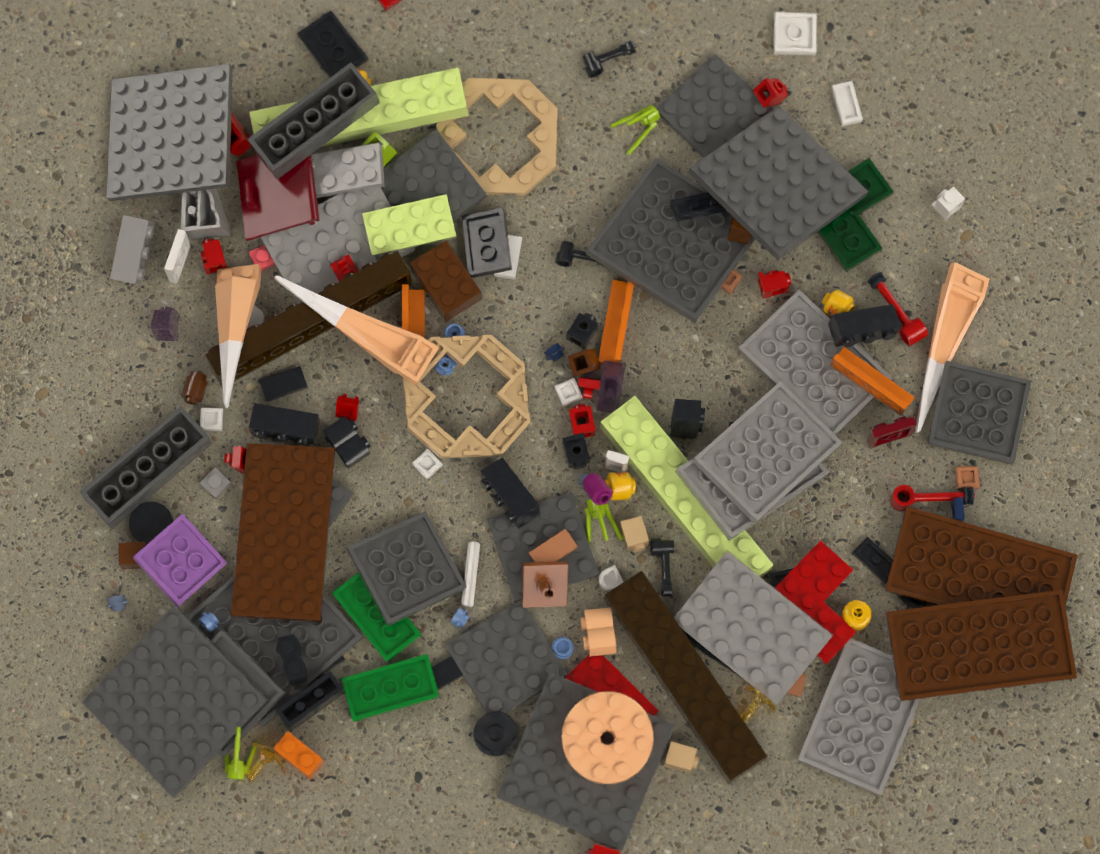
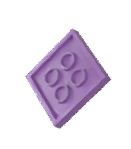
M183 514L133 557L134 561L177 607L227 564L222 556Z

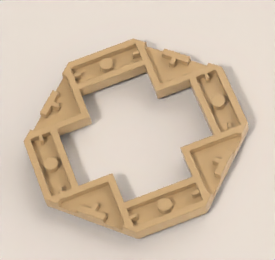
M468 78L462 83L467 108L484 96L498 110L514 97L540 123L527 135V140L539 153L511 178L496 163L479 177L458 156L487 195L516 194V196H525L556 168L558 109L529 80ZM456 119L437 122L438 132L452 150L467 137L466 133L454 122Z
M482 335L479 337L452 336L450 338L430 337L428 341L439 348L417 384L415 385L402 377L407 430L440 459L502 456L530 423L524 362L492 335ZM477 353L509 380L497 393L496 397L512 411L487 439L469 425L458 439L455 440L423 413L436 396L420 382L445 354L463 368L473 355Z

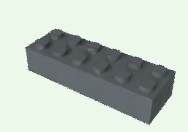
M349 63L247 140L253 151L273 176L279 179L380 102L377 93L355 66Z
M180 406L83 488L80 494L112 530L139 505L143 504L211 446L210 437Z

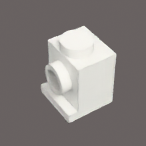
M953 186L948 191L946 189L943 190L936 197L937 200L932 203V206L947 220L962 207L965 198Z

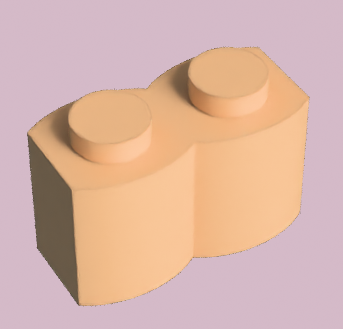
M611 607L584 610V617L580 618L582 631L586 630L587 636L583 637L584 650H589L590 656L616 654Z

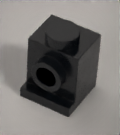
M579 313L570 329H568L566 339L585 349L598 329V323L595 322L597 319L590 313H585L584 315ZM583 324L587 329L582 330L579 326Z
M584 433L562 438L568 468L581 469L586 467L590 463V456ZM579 448L581 450L579 454L573 453L574 449Z

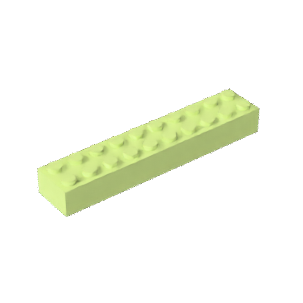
M459 67L371 86L377 93L380 103L322 147L367 138L374 131L381 135L469 116ZM297 102L251 111L250 117L253 133L258 132Z
M636 396L632 397L601 421L600 429L620 454L629 456V465L713 568L726 551H729L761 578L772 570V562L746 531L729 541L686 487L675 471L678 467L688 462L687 458Z

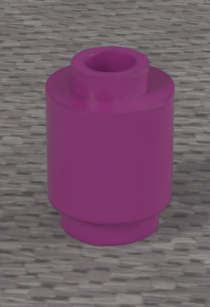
M592 473L584 478V491L594 504L603 505L609 502L613 491L602 476Z

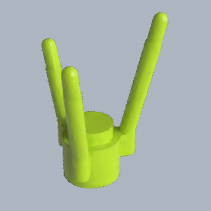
M649 105L610 125L613 128L627 122L626 125L630 126L638 121L643 126L648 125L647 129L627 151V155H630L649 132L658 126L656 121L660 119V114L653 105Z
M589 499L586 502L588 508L584 509L588 543L591 542V516L593 519L599 520L604 540L608 541L603 520L605 513L619 540L622 541L623 536L609 510L608 504L596 505Z
M240 726L236 728L234 760L230 761L229 754L224 758V773H227L226 778L244 780L245 775H249L250 766L258 746V742L255 741L244 766V761H239Z

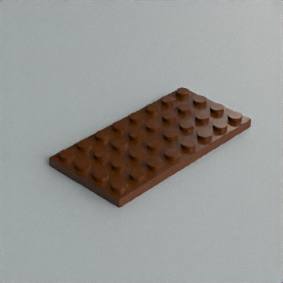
M247 443L231 608L232 617L321 622L335 448Z
M907 506L885 591L937 606L1063 590L1066 606L1078 555Z
M1063 590L886 612L899 702L1077 678Z

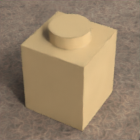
M642 516L621 521L620 529L626 550L639 552L646 549L645 546H648L649 539Z
M671 742L664 766L691 773L692 768H697L700 756L696 755V748Z

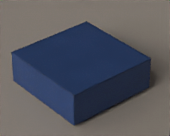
M963 497L955 498L951 503L952 519L963 522L965 519Z

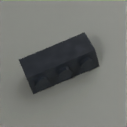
M890 304L833 314L828 327L835 347H851L861 342L869 344L879 339H893L900 330L901 324L894 305Z
M674 400L670 437L697 439L698 432H702L705 419V408H701V400Z
M254 403L249 430L254 437L266 439V436L275 438L278 442L286 443L290 440L296 441V444L301 446L315 445L320 418L319 414Z
M503 457L481 470V485L486 492L490 490L493 494V501L499 508L502 506L505 510L504 514L511 524L515 523L519 529L541 515L539 504Z
M329 671L275 711L291 733L345 694V691L333 673Z

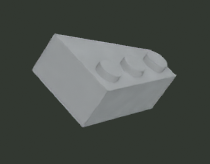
M217 188L182 193L181 230L185 231L189 238L200 239L231 235Z
M123 215L110 279L132 284H140V280L143 281L145 276L144 266L149 257L150 245L157 221Z

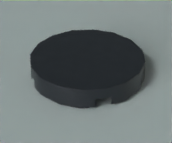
M146 502L139 505L132 512L129 519V529L132 536L138 542H146L148 544L173 522L170 511L164 505L157 502Z
M492 711L485 713L474 726L473 737L475 745L488 756L506 755L514 748L517 742L518 729L515 721L504 712Z

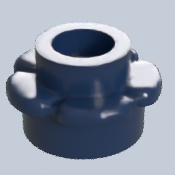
M559 343L551 346L544 352L547 357L546 360H552L553 362L559 360L564 355L562 353L564 347L561 348Z

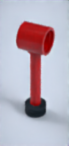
M878 272L872 275L867 282L872 289L877 288L889 305H894L898 319L903 324L898 331L903 342L908 347H911L928 336L927 328L918 317L913 320L908 318L884 284L887 280L886 277H884L882 272Z
M899 485L890 497V504L897 511H905V508L907 506L910 507L914 502L953 501L955 498L963 497V505H969V503L973 505L975 494L973 487H967V489L963 487L962 492L915 493L910 486ZM904 494L908 501L901 502L897 495Z

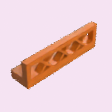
M613 280L598 358L600 364L616 367L620 365L634 284L629 281Z
M402 285V329L425 338V290H409V285Z
M845 347L838 354L836 353L832 359L831 367L900 416L903 415L915 398Z

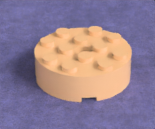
M599 692L585 697L571 709L563 726L562 745L569 764L579 775L598 784H617L635 776L646 764L653 746V730L648 715L636 701L616 692ZM606 732L611 733L614 736L613 743L610 745L602 743V734Z

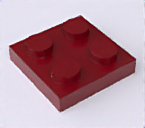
M907 416L895 419V423L892 424L880 423L875 425L867 439L869 448L871 449L911 436L916 427L914 417L907 419Z

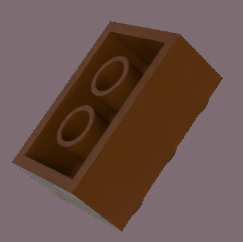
M447 241L442 242L410 262L411 272L445 322L482 300L480 289Z

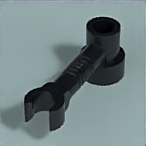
M628 41L619 48L595 56L594 52H588L583 55L582 59L586 65L585 70L588 77L594 78L603 73L604 69L601 63L622 55L626 56L636 53L634 41Z
M562 241L560 251L557 252L555 263L562 267H570L573 258L596 262L602 265L588 256L585 251L573 249L574 244L569 241Z
M651 538V556H661L662 596H671L672 584L669 553H674V540Z

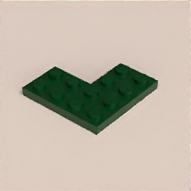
M870 158L848 171L868 191L866 197L818 231L846 273L882 251V246L860 215L893 195L894 191Z

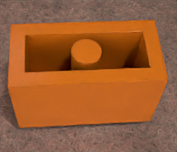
M288 731L273 748L275 753L309 780L313 778L324 764L320 756Z

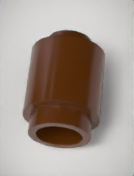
M191 371L190 375L186 377L181 397L185 399L184 402L197 405V402L201 403L203 401L208 384L205 374Z

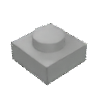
M214 468L200 482V485L217 499L231 485V482Z

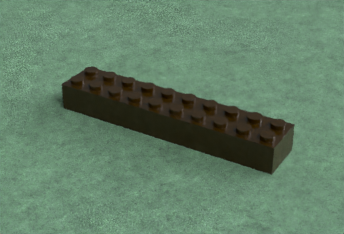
M397 250L394 253L388 252L384 254L381 260L375 263H367L362 267V270L355 274L351 272L345 275L343 280L336 284H328L318 294L362 313L401 292L402 285L412 286L411 274ZM304 302L291 304L283 313L269 316L266 322L260 325H252L245 333L234 382L331 330L335 326ZM216 345L210 348L205 356L222 387L220 347Z
M640 571L606 593L604 597L605 602L611 607V611L728 785L764 762L768 757L643 571Z

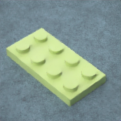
M447 194L362 213L372 256L456 237Z

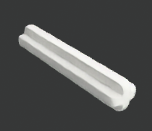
M478 542L468 543L464 576L467 588L463 590L461 602L462 606L472 607L474 604L480 543Z

